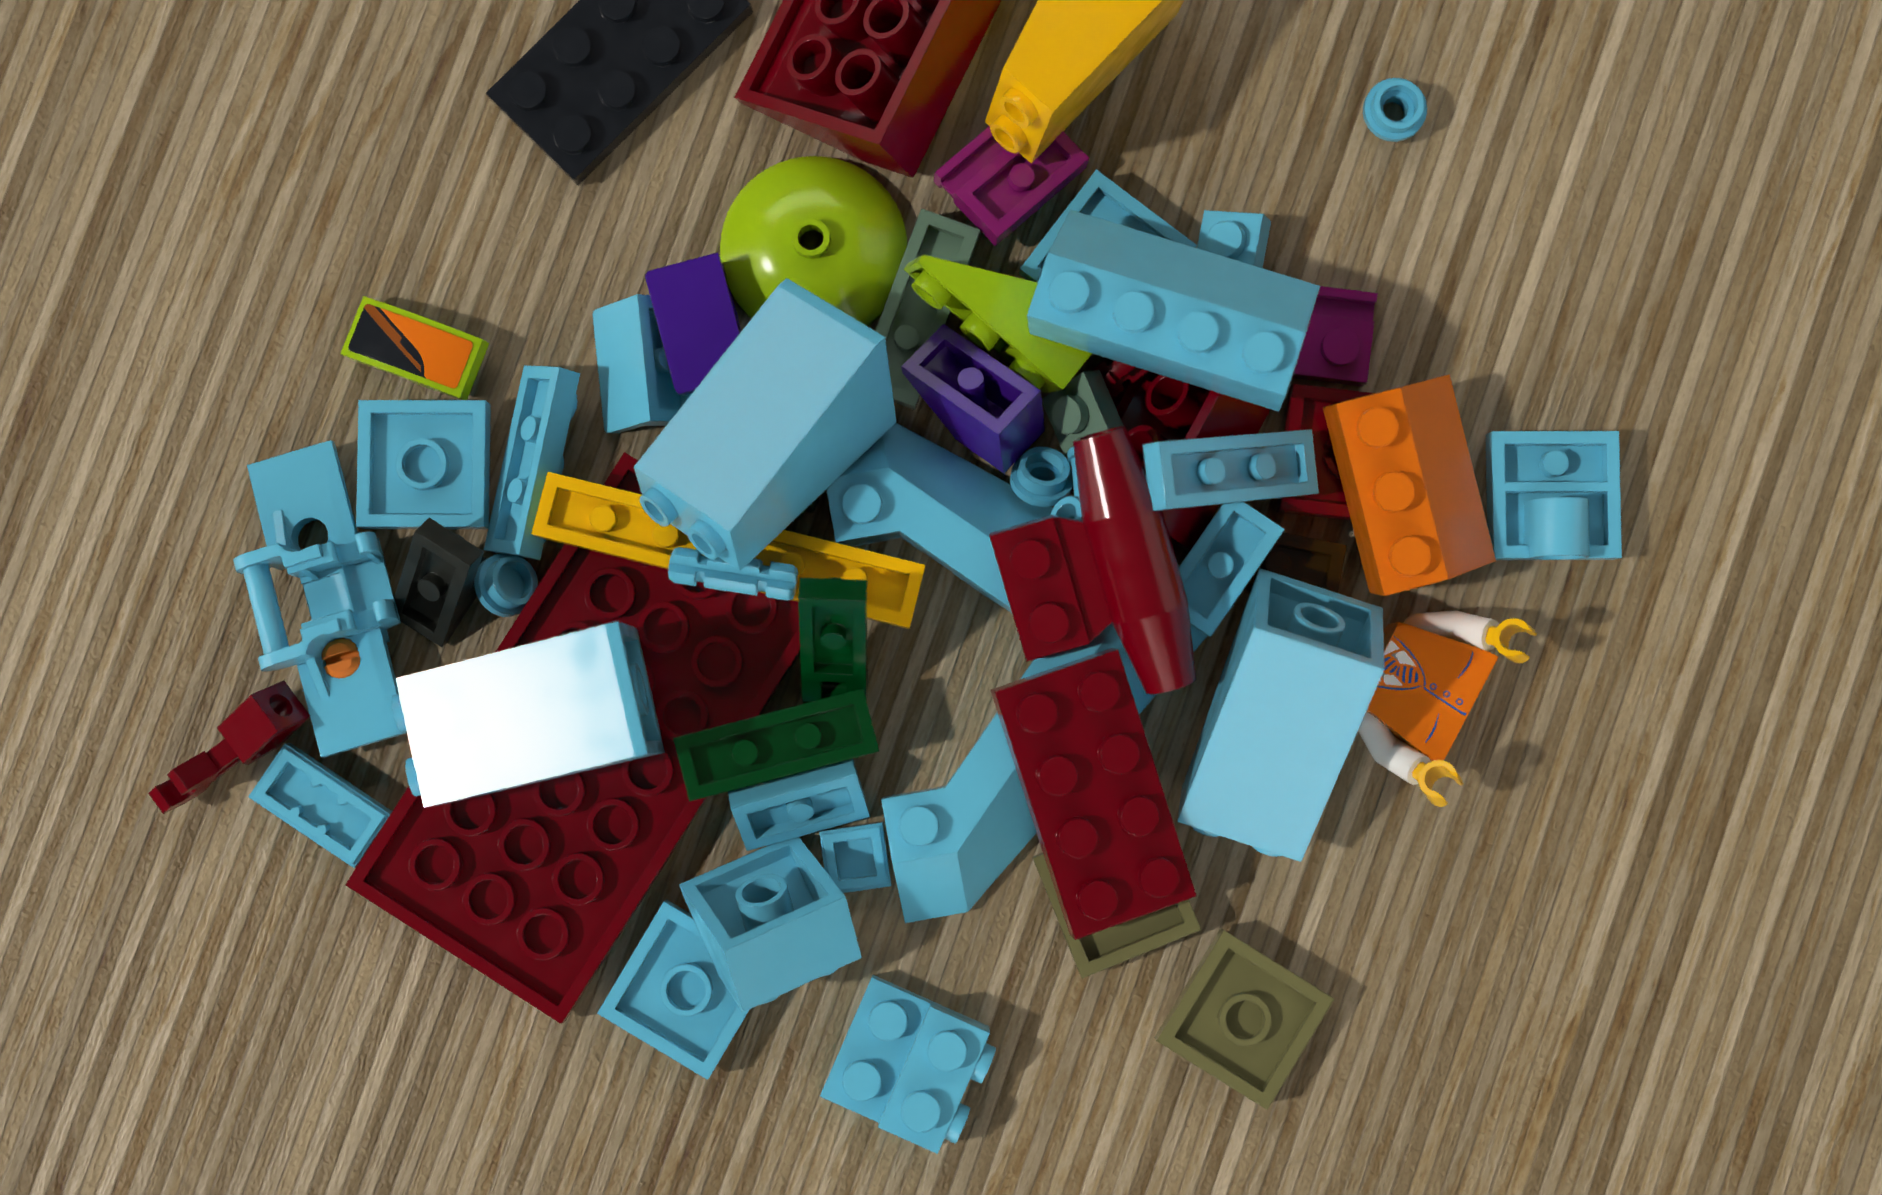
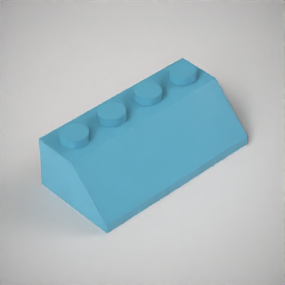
M1070 210L1047 254L1027 314L1029 332L1032 335L1279 412L1302 347L1320 286Z

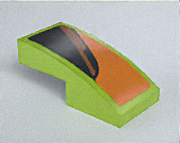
M363 296L340 354L355 362L405 378L419 386L460 400H467L489 342L437 321Z

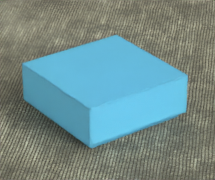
M883 822L819 831L824 870L843 893L890 887L892 885Z

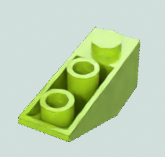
M922 255L910 261L903 269L915 279L911 286L925 302L939 310L944 306L963 322L960 330L967 339L984 351L989 352L993 348L1011 364L1008 367L1010 370L1040 389L1044 394L1063 390L1092 354L1030 334L1027 314L1038 284L1037 282L928 255Z

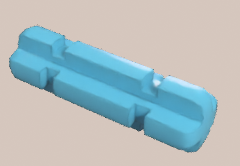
M677 547L673 549L670 556L668 577L671 581L678 584L696 586L697 582H704V587L755 596L758 595V591L766 592L768 598L788 601L793 599L796 593L798 569L792 564L771 561L770 566L763 565V561L760 559H753L741 571H738L719 557L713 560L702 556V553L696 549Z

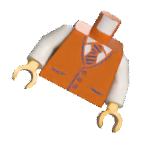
M1460 611L1413 613L1403 623L1395 622L1388 624L1383 630L1384 672L1358 732L1373 759L1378 764L1412 785L1419 784L1424 795L1435 806L1444 807L1448 805L1442 795L1432 790L1434 783L1438 779L1449 777L1457 784L1463 785L1462 778L1456 769L1444 760L1498 659L1497 655L1488 651L1495 647L1499 653L1515 663H1524L1530 658L1521 651L1509 649V641L1516 633L1526 632L1537 636V632L1520 619L1510 618L1499 624L1494 619Z

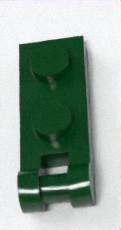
M836 577L826 579L800 578L798 607L802 703L816 701L861 688L864 690L867 701V580H847Z

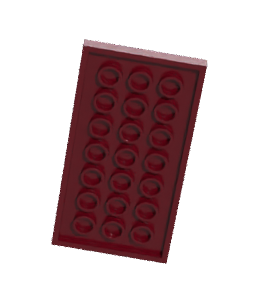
M624 452L603 485L642 495L634 469L638 460ZM565 544L496 652L616 621L636 627L665 753L431 807H423L421 796L415 797L408 786L345 885L560 1024L564 1023L708 798L705 797L689 802L673 738L761 715L800 654L799 607L797 601L768 598L765 593L758 592V595L755 596L704 587V582H697L696 586L678 584L669 579L668 569Z

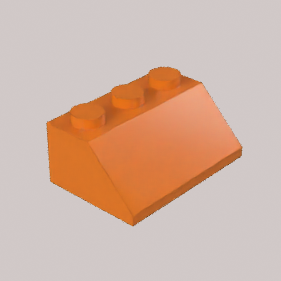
M1450 374L1323 407L1369 593L1387 596L1449 580L1496 561Z

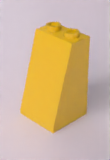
M1038 0L1003 67L985 119V123L990 126V131L995 140L1007 151L1015 154L1019 152L1032 164L1059 134L1178 14L1184 0Z

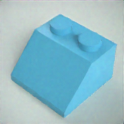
M799 837L768 845L679 884L682 895L717 973L742 1012L760 1004L769 1003L786 992L819 977L830 975L837 969L862 958L846 896Z

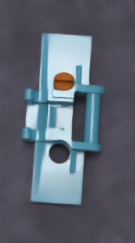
M332 440L247 465L267 546L239 555L233 559L236 572L244 574L264 655L258 657L261 671H275L297 665L321 757L325 758L406 734L407 732L401 733L393 716L392 696L399 694L387 647V642H390L387 629L400 624L401 621L380 540L374 532L366 531L360 533L357 531L335 442ZM320 520L328 530L327 543L312 545L301 550L298 544L300 530L305 524ZM271 567L279 570L287 569L289 575L300 578L306 596L311 621L301 623L302 641L291 646L288 643L270 571Z

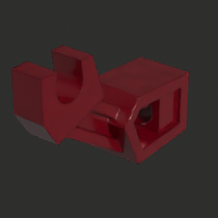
M284 680L253 693L217 727L225 738L209 751H203L173 768L167 774L170 780L155 786L148 794L163 814L171 811L206 791L213 781L240 761L245 765H250L280 747L310 715Z

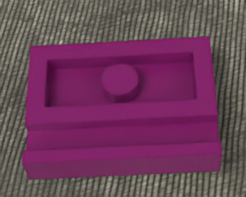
M988 126L935 171L933 182L939 188L943 187L952 196L953 203L980 229L994 246H997L1085 170L1089 157L1062 131L1031 164L1019 152L1015 154L1004 149L995 140L990 131V126Z
M1320 286L1291 378L1359 387L1366 385L1368 382L1375 322L1373 321L1374 308L1377 303L1378 293Z

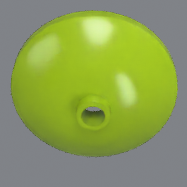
M803 156L779 162L765 169L749 181L739 192L728 210L723 224L720 257L724 264L725 278L731 294L750 319L753 318L776 287L788 278L868 327L883 312L907 247V235L902 215L895 201L884 186L872 175L840 159L823 156ZM810 230L818 231L824 237L822 244L813 250L805 249L800 245L801 236Z

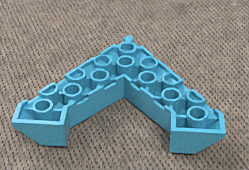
M895 423L826 489L836 543L852 547L902 538L1010 613L1012 611L989 535L991 532L1050 516L1053 507H1039L1024 502L1014 493L1009 483L898 423ZM1112 623L1095 637L1090 644L1033 660L1020 678L1023 679L1092 654L1115 648L1119 650L1138 713L1140 714L1157 695L1146 694ZM1191 625L1194 652L1208 635ZM998 712L995 713L945 786L885 796L881 799L891 859L905 923L968 912L1037 833Z

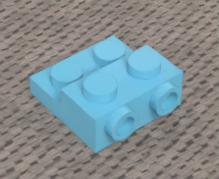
M872 975L820 1097L879 1123L878 1128L938 1154L944 1139L956 1144L966 1123L970 1107L960 1102L970 1079L981 1084L992 1063L996 1047L986 1043L990 1035L989 1026Z

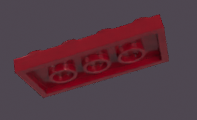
M1110 648L991 689L990 691L1070 936L1077 940L1196 897L1193 882L1119 650Z

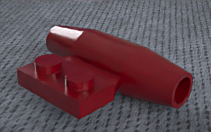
M1124 426L1106 429L1078 438L1073 441L1082 520L1050 515L991 532L989 535L1026 662L1090 644L1095 637L1112 623L1146 694H1159L1187 686L1196 680L1188 599L1163 511H1153L1143 464Z

